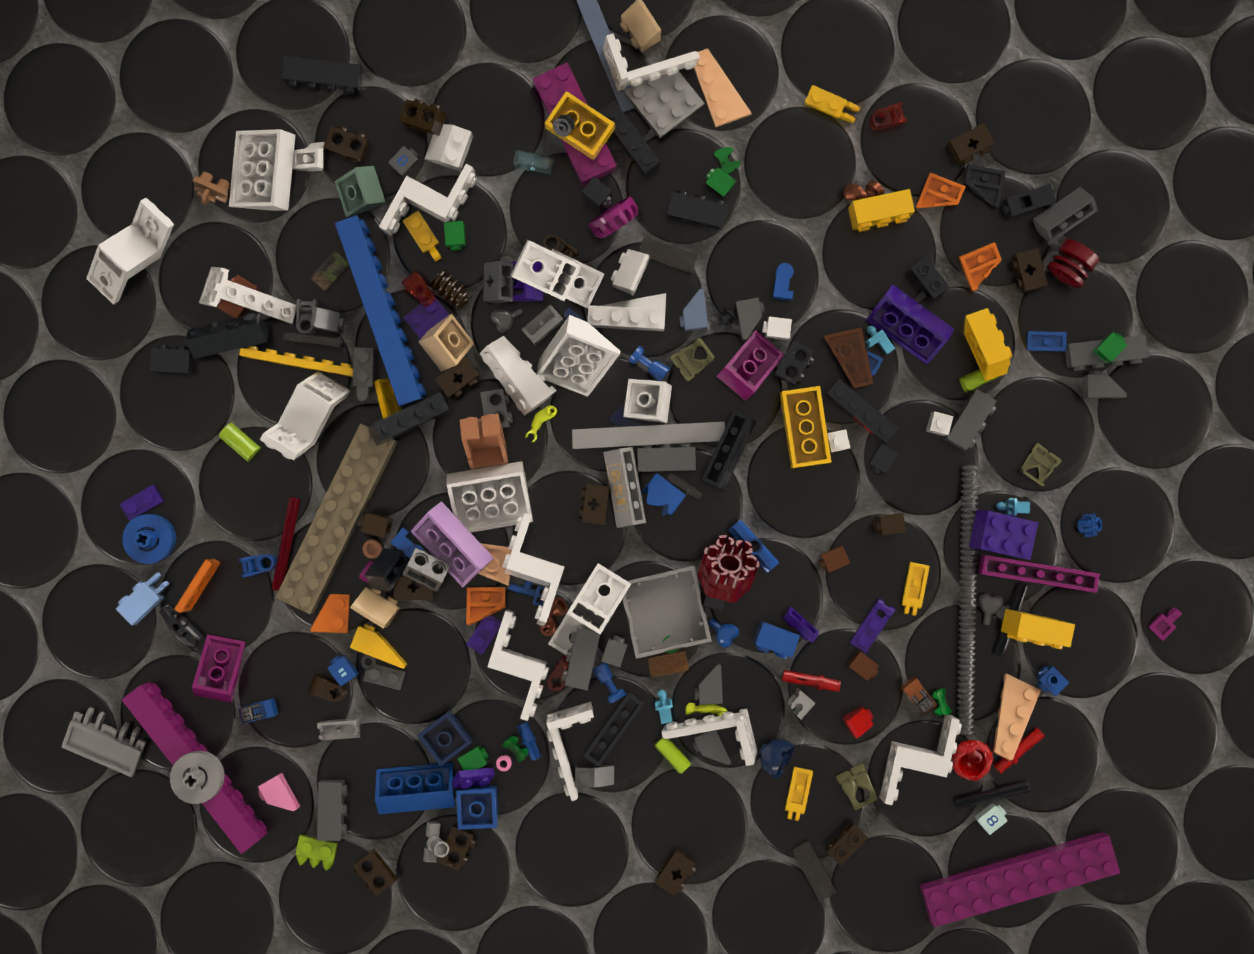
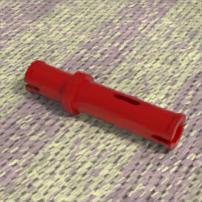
M783 670L782 681L815 687L820 691L825 689L839 692L841 681L824 678V675L814 676Z
M1036 727L1035 730L1020 741L1013 760L1010 761L1002 757L993 766L1002 774L1013 763L1016 764L1018 759L1044 738L1045 735Z

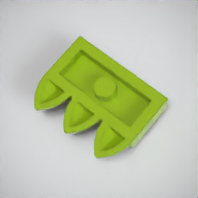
M300 835L295 854L297 855L299 865L304 864L309 858L310 864L314 868L322 860L323 867L327 871L334 863L338 842L317 841L315 837Z

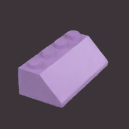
M442 501L428 511L411 530L414 536L434 557L450 564L448 572L462 588L494 559Z

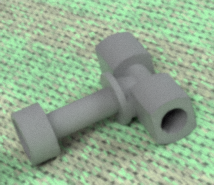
M427 821L426 836L428 840L427 846L424 847V862H437V857H445L449 852L448 844L439 838L440 822Z

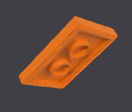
M205 559L174 610L179 613L192 610L219 567L220 562L218 560Z

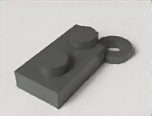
M369 655L362 657L361 665L366 669L363 681L401 690L406 671L376 664V658ZM367 658L372 660L371 665H366L365 660Z

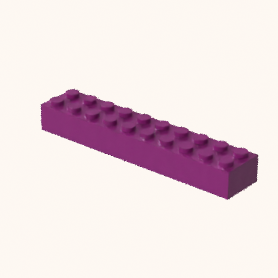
M148 682L142 684L122 699L172 766H174L179 758L190 752H208L204 745L197 742L195 733L191 729H187L183 724L184 719L172 710L171 702L162 697L160 694L161 690L155 683ZM201 769V770L205 773L206 781H207L206 772H205L203 769ZM225 775L223 786L218 794L202 804L242 854L268 833L266 831L267 827L263 821L255 817L253 808L245 804L242 800V794L237 789L234 790L231 786V780Z
M1100 832L919 885L929 921L933 927H937L1119 874L1120 870L1110 836L1105 832Z

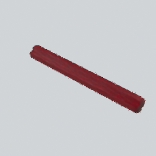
M290 497L272 584V589L275 591H279L286 576L300 499Z

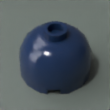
M774 739L768 744H763L759 754L762 755L760 762L765 772L776 779L779 778L784 772L782 768L785 765L788 766L791 761L795 745L784 739Z

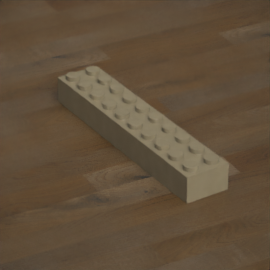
M363 424L359 425L275 597L308 614L315 613L398 441L391 439L377 446L368 430L369 427Z

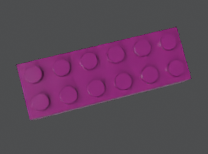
M568 62L533 78L534 86L549 116L566 91L587 104ZM560 139L582 186L587 185L593 176L596 179H600L617 171V165L606 143L596 158L592 160Z

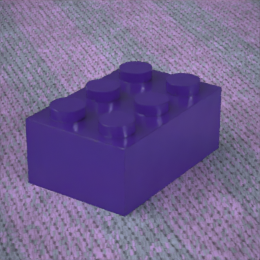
M977 509L969 547L1031 560L1038 522Z

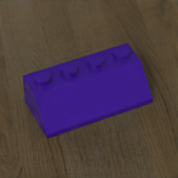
M893 284L866 319L867 322L878 330H883L889 338L926 365L946 344L954 331V328Z

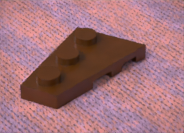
M861 327L824 336L854 388L874 384Z

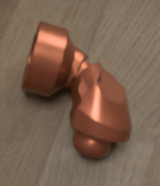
M871 180L865 186V190L857 184H848L843 191L844 198L847 201L884 194L883 187L875 180Z
M561 597L554 598L546 624L539 627L540 632L545 636H552L556 632L558 624L555 616L562 617L568 612V606Z

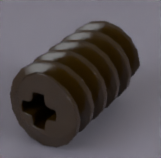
M445 269L432 280L430 285L433 284L432 289L434 291L439 289L438 294L440 296L444 295L443 299L445 301L450 300L449 305H456L455 310L459 311L471 299V297H468L470 291L463 292V284L457 287L459 280L456 279L452 282L453 275L451 274L446 277L447 269Z

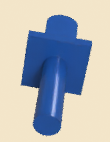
M525 580L524 586L510 583L508 590L533 597L532 604L543 605V600H540V602L536 600L537 597L542 596V594H539L540 589L544 590V586L538 584L537 589L534 590L531 589L533 582Z

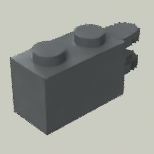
M354 347L353 386L357 388L358 400L365 403L370 400L371 388H375L377 350L374 348Z

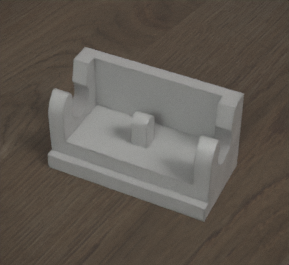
M549 305L521 330L534 345H537L564 322V319L552 305Z
M798 687L795 688L794 694L788 700V705L791 704V709L795 708L794 713L800 719L815 705Z
M359 718L324 720L317 723V728L320 729L319 740L360 738Z

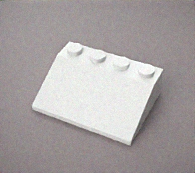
M281 129L236 131L229 207L288 211L295 145L294 134Z
M569 315L539 358L536 374H541L546 381L588 397L620 355V350L588 322Z
M522 461L447 474L446 485L453 514L470 533L516 525L518 518H523L524 513L532 515Z

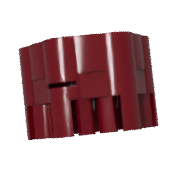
M721 535L718 537L715 545L705 548L697 577L700 579L706 596L735 603L751 589L760 563L754 555H751L752 544L745 540L742 549L743 540H738L735 547H733L734 539L729 537L727 543L724 544L727 535Z

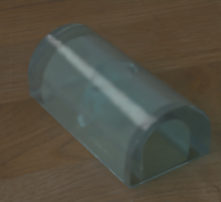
M516 150L513 160L515 168L547 175L552 174L553 157Z

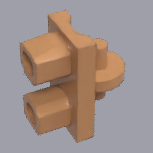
M205 171L200 177H194V190L198 191L197 196L202 197V204L207 205L209 201L215 203L216 200L224 203L228 201V190L230 187L228 181L220 179L217 185L212 183L213 176Z

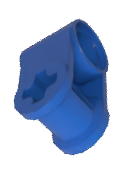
M263 554L240 558L239 562H241L243 569L242 578L274 570L277 564V557L274 554ZM266 557L271 560L269 568L264 565Z

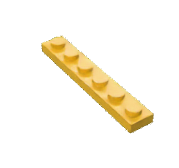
M248 346L246 349L240 348L239 355L242 357L353 377V368L350 364L341 363L340 366L333 365V361L322 359V363L315 362L313 357L303 356V359L295 358L296 354L285 352L283 356L278 355L277 351L270 349L261 352L258 351V347Z

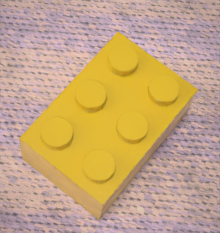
M567 91L544 123L545 129L592 160L596 158L615 129L614 122ZM563 114L570 116L575 124L574 130L566 137L557 135L553 130V122Z
M910 189L855 200L848 207L853 230L858 229L859 232L867 231L871 226L877 225V228L888 226V223L894 221L896 224L907 222V219L915 212Z
M988 308L966 315L963 332L985 381L1007 374L1010 358L1012 357L1010 348L1006 347L1003 342L1004 335L1002 331L996 327V318L994 314H990Z
M1005 609L1001 632L1007 633L1008 638L1017 641H1028L1041 646L1048 645L1053 648L1062 649L1063 646H1071L1075 624L1059 619Z

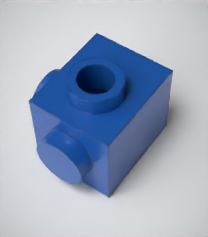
M1051 665L1041 667L1037 672L1038 675L1035 677L1039 682L1037 684L1038 687L1045 693L1048 691L1054 696H1057L1069 684Z

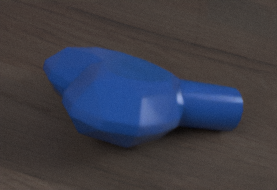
M713 618L708 623L716 630L717 641L724 648L729 647L732 644V639L737 638L739 635V629L735 625H720Z

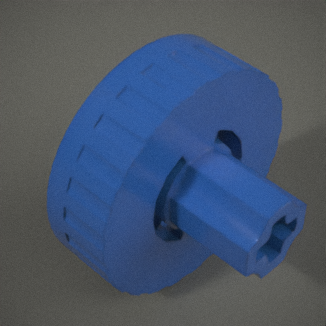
M143 514L135 517L126 525L122 536L123 546L128 556L134 561L144 564H154L165 560L171 555L176 545V533L172 524L166 518L156 514Z

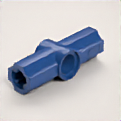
M741 519L728 530L737 541L743 540L742 546H744L745 540L748 542H758V550L752 552L751 555L757 558L760 567L766 573L779 563Z

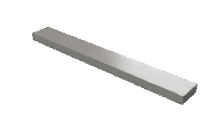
M725 422L572 429V449L720 441L725 430Z

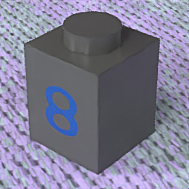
M403 146L388 163L405 179L420 162L417 158L419 155L411 147L407 149Z

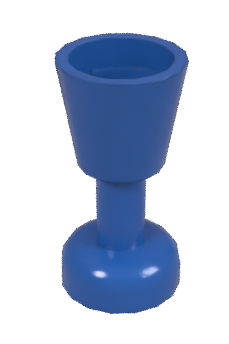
M639 345L630 357L629 362L635 364L639 361L649 368L648 372L657 381H662L670 367L656 360L654 362L643 355L644 349Z
M603 662L592 669L594 676L601 684L605 683L611 693L608 696L610 704L626 695L623 689L617 690L611 678L613 676L607 663Z

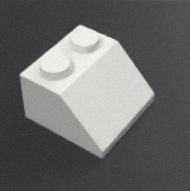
M443 124L440 135L432 136L425 160L461 172L473 139L472 132L454 125Z
M630 249L626 253H622L618 262L621 266L618 271H614L611 277V281H613L612 286L630 295H634L649 262V255Z
M628 379L623 417L647 422L667 423L672 386L664 381Z

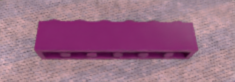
M980 555L977 573L1097 593L1100 577L1098 573L988 555Z

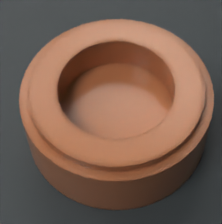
M375 539L368 540L363 545L364 555L371 559L377 558L383 550L382 544Z

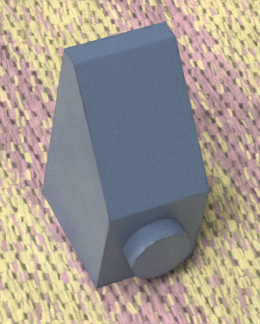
M704 289L698 290L684 308L683 315L679 316L680 326L684 327L685 332L708 329Z

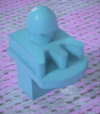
M868 326L867 332L871 335V338L865 342L868 345L866 350L878 343L885 355L895 349L883 330L877 332L874 326Z
M1017 498L1005 499V503H997L996 509L1004 511L1005 515L1016 516L1017 513H1030V502H1019Z
M664 690L658 691L657 697L659 700L655 701V708L659 710L661 724L673 722L670 708H673L672 699H666L667 694Z

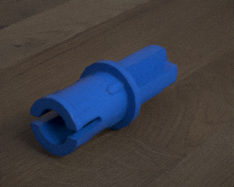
M528 722L516 726L523 740L522 745L525 744L531 760L539 759L541 754L535 742L537 738L533 736Z

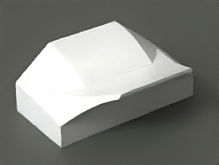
M325 142L311 143L305 149L294 150L292 169L308 172L322 171Z

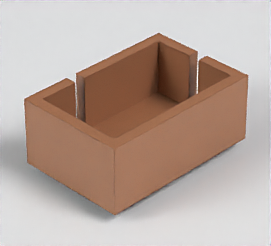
M487 414L481 416V419L477 417L460 419L461 438L470 469L509 464L507 446L499 414Z

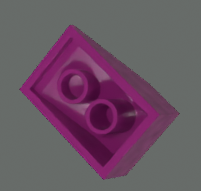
M755 330L717 377L746 401L755 393L785 354Z
M207 634L192 685L194 696L232 703L246 642Z

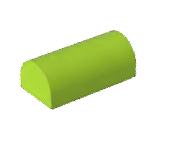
M980 369L959 378L960 384L966 393L996 379L993 378L985 381Z
M229 423L219 434V438L247 462L261 449L259 445L233 423Z
M662 736L654 743L657 750L678 773H683L691 765V762L670 739H664Z

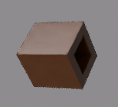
M842 545L820 554L821 559L818 560L822 570L826 569L829 573L850 564Z
M859 650L847 664L849 668L867 681L869 678L873 679L879 671L877 670L879 665Z

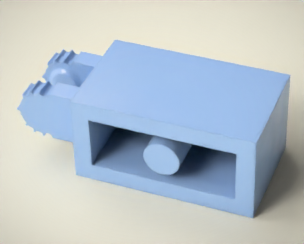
M159 572L153 575L147 582L136 584L132 589L134 592L130 596H124L118 602L120 605L116 610L131 625H137L164 599L161 593L169 586V583L165 581L157 589L153 586L161 577Z

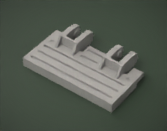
M89 707L83 723L81 722L83 714L75 712L68 726L62 748L129 777H133L146 745V741L138 739L141 728L136 727L132 732L131 738L128 739L126 735L130 723L125 722L117 738L119 730L103 724L106 713L100 712L95 724H93L91 720L95 708Z

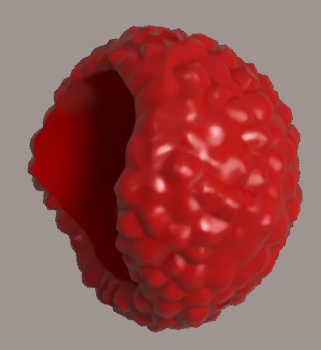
M967 740L959 743L955 754H952L951 761L953 762L952 767L958 776L969 781H978L990 771L994 757L987 744L977 740Z

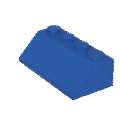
M446 762L442 766L436 763L376 769L375 803L378 814L456 807V789L452 784L454 779L453 762Z

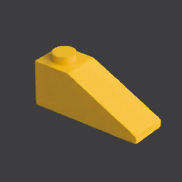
M366 623L364 626H358L350 648L402 669L406 668L407 663L378 631H375L376 627Z

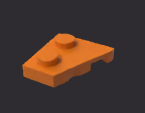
M929 173L915 207L927 208L958 205L966 186Z
M995 242L958 257L971 291H975L979 284L989 276L991 270L1002 260Z
M505 587L467 588V625H472L506 608Z
M330 594L310 632L349 633L350 595Z

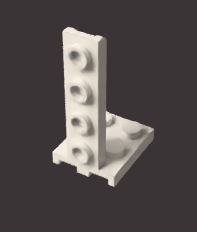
M614 34L606 36L603 46V52L617 91L625 90L628 85H640L644 80H656L661 77L660 75H673L683 68L686 70L692 69L698 64L700 59L699 53L694 51L627 72V61L625 57L621 56V45L619 40L615 39Z
M211 267L199 303L217 307L220 299L292 324L296 313L295 304L227 280L229 270Z
M591 701L547 714V736L549 742L553 741L555 748L552 749L555 760L559 759V775L565 779L564 791L566 796L570 795L571 801L577 800L578 789L575 787V780L559 728L567 729L573 723L580 722V724L591 721V718L594 717Z
M747 708L740 709L739 713L725 712L722 716L717 717L708 715L701 720L692 718L679 724L677 722H670L662 730L663 738L669 739L737 726V730H735L736 739L738 742H741L740 756L742 760H745L746 766L754 765L758 752Z

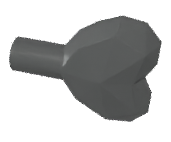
M520 307L511 312L497 309L492 312L491 319L496 323L498 332L506 333L511 329L514 318L522 315L523 312Z
M983 593L979 596L978 602L981 610L985 613L983 624L990 625L992 615L1002 608L1003 599L1001 596H990L987 593Z

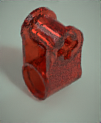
M899 102L877 109L869 118V126L873 130H881L906 123L908 119L905 118L902 110L903 103ZM875 116H880L883 123H877Z
M416 270L401 282L421 305L429 306L434 302L435 294Z
M565 654L560 658L548 678L547 685L552 691H560L565 686L564 681H561L563 670H567L569 662H566L567 655ZM560 678L559 682L561 685L553 687L551 679Z

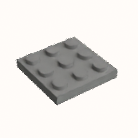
M679 71L673 75H660V78L650 81V79L644 80L640 85L632 86L624 92V95L659 139L704 105L702 99Z

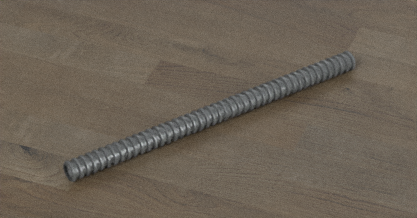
M964 465L962 466L963 472H961V475H963V478H961V481H963V484H961V487H963V490H961V493H963V496H961V499H963V502H961V505H963L961 517L963 519L961 520L962 526H960L962 532H960V535H962V538H960V541H962V544H960V547H962V550H960V553H962V556H960L962 568H960L961 574L959 575L961 577V580H959L961 586H959V589H961V592H959V595H961V598H959V601H961V604H959V607H961V610H959L961 622H959L960 628H958L960 634H958V637H960V640H958V643H960V646H958V649H960V652H958V655H960V658H958V661H960V664H958L960 676H958L959 682H957V685H959V688H957V691H959V694H957V697H959V700H957V703H959V706H957L959 718L957 719L960 720L959 723L961 724L959 735L974 734L972 730L974 728L972 724L974 722L972 718L974 716L972 712L974 707L972 705L975 702L973 700L975 697L973 694L975 691L973 688L975 685L973 682L975 680L973 676L975 674V670H973L975 668V664H973L975 658L973 656L975 655L974 649H976L974 643H976L974 637H976V634H974V631H976V628H974V625H976V622H974V619H976V616H974V613H976L974 601H976L975 595H977L975 589H977V586H975V583H977V580H975V577H977V574H975V571H977V568H975V565H977V562H975L977 550L969 547L978 509L976 508V505H978V502H976L978 496L976 494L978 493L977 487H979L977 481H979L977 478L979 466Z

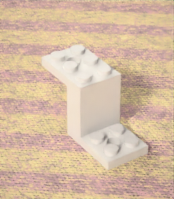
M468 164L464 166L448 198L406 176L379 228L389 236L396 233L400 227L399 221L401 217H405L409 211L408 204L443 222H454L459 213L457 209L460 204L463 205L468 197L466 193L469 187L473 188L477 178L475 177L476 173L473 167Z
M144 198L139 203L132 224L98 245L86 279L113 305L116 304L121 298L127 280L161 258L174 224L153 203Z
M527 240L511 273V277L558 299L563 301L568 299L586 308L590 305L604 276V273L554 249L552 251L529 240ZM536 261L542 263V269L538 272L532 269ZM577 278L583 279V285L580 288L574 286V281Z
M319 371L297 384L279 422L264 432L260 440L267 447L281 452L285 458L295 460L315 445L333 408L346 399L351 390Z
M524 513L523 518H518L514 530L518 533L517 536H512L508 548L512 551L511 554H506L502 567L506 568L504 572L506 574L546 586L540 599L544 601L543 605H539L535 618L538 619L537 624L544 626L547 622L564 566L520 552L532 516Z
M598 563L548 644L567 655L568 650H572L573 643L569 640V635L572 631L576 632V628L601 634L631 586V583ZM601 585L609 586L610 593L607 596L600 595L598 589Z
M507 609L504 613L488 667L532 681L520 719L528 721L529 717H533L538 704L534 702L541 695L543 685H540L541 680H545L549 667H546V661L504 648L508 646L511 635L508 634L509 629L514 628L517 619L514 616L515 611Z
M952 715L944 716L937 751L891 742L879 796L885 804L893 805V801H896L898 798L899 790L896 788L898 781L901 782L903 775L901 767L947 777L948 773H951L953 766L951 757L957 749L955 739L956 735H959L961 731L959 719Z

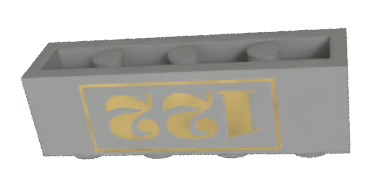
M633 447L603 452L616 527L646 523Z

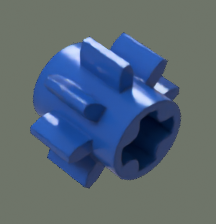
M1095 513L1082 515L1083 519L1078 521L1079 532L1085 533V537L1097 536V532L1102 530L1101 519L1099 517L1095 518Z

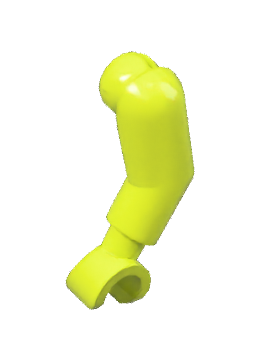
M549 405L537 412L531 424L532 428L525 434V438L531 433L534 435L531 443L536 441L537 431L543 422L556 415V407Z
M688 703L685 709L686 715L700 712L722 716L723 713L728 712L726 708L716 704H699V706H696L695 703Z

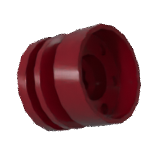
M1067 238L1058 249L1061 256H1053V262H1049L1047 269L1061 282L1079 289L1084 285V281L1088 279L1085 271L1092 272L1100 260L1091 249L1073 239Z

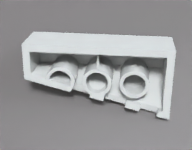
M666 293L600 306L588 305L587 322L595 328L664 331Z
M504 336L487 345L480 353L483 361L490 367L495 378L500 381L506 393L510 395L524 416L543 404L557 391L553 386L548 387L544 383L545 378L541 374L537 375L531 369L532 365L520 358V352Z

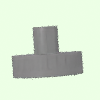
M193 751L182 756L175 762L170 773L171 788L175 795L190 804L204 803L216 796L221 790L225 778L224 769L219 759L206 751ZM201 769H203V770L206 772L207 781H206L205 773H204Z

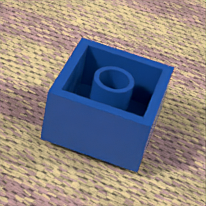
M760 621L753 643L757 645L756 648L760 651L768 653L769 650H772L780 658L787 659L788 656L793 658L800 635Z
M497 785L472 786L456 790L458 830L497 828L499 824Z

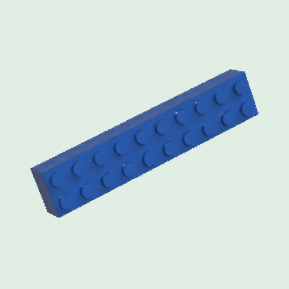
M357 215L336 222L338 234L398 405L402 408L412 406L425 400L424 396L427 394L424 385L418 381L420 377L418 368L412 364L411 360L414 359L413 353L408 346L406 347L405 342L408 339L405 331L399 327V324H401L398 312L396 313L393 310L392 306L395 305L394 299L386 290L389 287L387 279L380 273V270L383 269L379 258L377 259L374 256L373 252H376L375 245L370 237L368 238L367 234H370L368 225Z

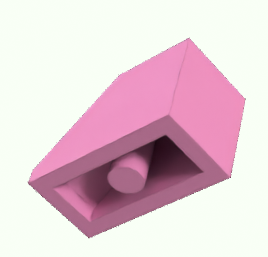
M282 773L258 786V794L267 804L295 811L300 807Z

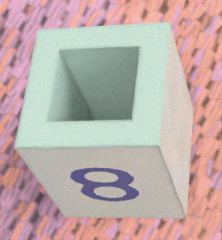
M990 803L974 816L989 835L1008 821L1005 818L1007 813L1000 805L996 806L993 803Z

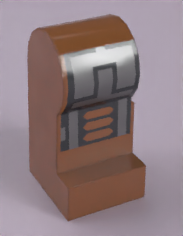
M912 677L901 686V689L924 715L936 706V703L916 677Z

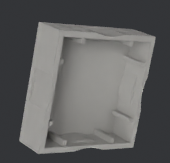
M694 566L628 581L631 583V586L622 599L636 659L712 641ZM671 635L669 638H667L665 641H663V639H664L666 636Z

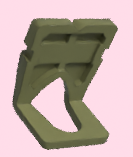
M698 338L693 344L680 350L679 353L673 354L670 360L677 369H680L681 375L688 382L695 377V374H698L711 363L715 357L703 340ZM702 346L705 349L707 359L699 360L694 358L697 347Z
M1036 443L1020 471L1041 486H1044V480L1061 463V459L1051 452L1048 453L1046 448ZM1038 467L1039 478L1036 479L1026 470Z
M862 763L851 768L850 771H845L836 776L839 785H842L843 791L850 799L854 810H858L877 800L876 792ZM858 787L869 791V799L862 803L856 800Z

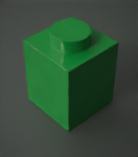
M720 167L712 168L706 176L708 179L706 184L723 197L727 196L737 182Z
M444 222L446 247L450 248L451 251L462 250V247H466L464 222Z
M1112 332L1092 351L1107 364L1112 362L1127 347V344L1124 342L1125 339L1122 335Z
M480 745L460 755L457 759L463 770H474L487 765L489 755L485 748L481 749Z

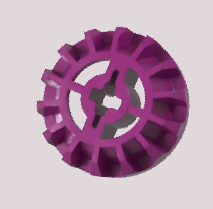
M628 196L596 216L587 225L594 236L601 239L605 238L633 220L638 215V206L632 197Z

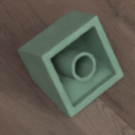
M374 166L356 167L335 181L346 217L375 209L385 203L384 194Z

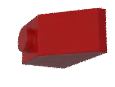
M862 706L842 717L850 733L856 739L874 725L871 721L874 717L870 710H865Z

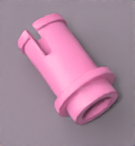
M502 755L496 761V766L500 771L509 770L512 764L511 758L508 755ZM505 760L507 765L502 764L501 761Z

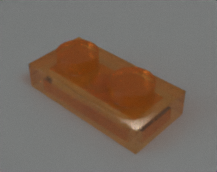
M685 651L648 658L651 678L689 670Z

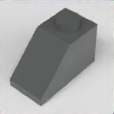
M759 297L735 302L742 341H746L761 319L762 313H765L763 302H759Z
M313 307L310 326L316 330L340 334V330H343L345 325L343 315L339 312Z
M1089 371L1088 375L1083 376V399H1122L1127 397V393L1110 376L1101 374V371Z
M716 663L698 683V688H695V700H699V704H723L720 663Z
M716 730L694 735L695 741L692 744L696 752L700 751L702 756L727 765L731 764L730 758Z
M576 765L575 787L595 788L614 785V765H600L599 767L597 765Z

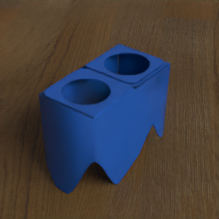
M656 474L641 491V494L648 492L647 504L663 507L662 516L673 514L686 496L659 474Z

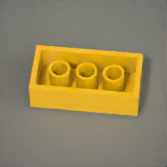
M820 386L782 391L780 398L791 469L831 463Z

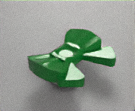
M731 147L721 148L714 152L722 166L721 169L727 174L732 173L735 169H739L741 161H729L728 156L734 151Z
M945 688L937 689L932 694V698L938 700L936 704H939V707L934 710L937 716L948 715L952 711L946 703Z
M511 736L505 740L502 746L510 749L516 755L517 761L522 762L528 755V749H520V745L517 744L519 738Z

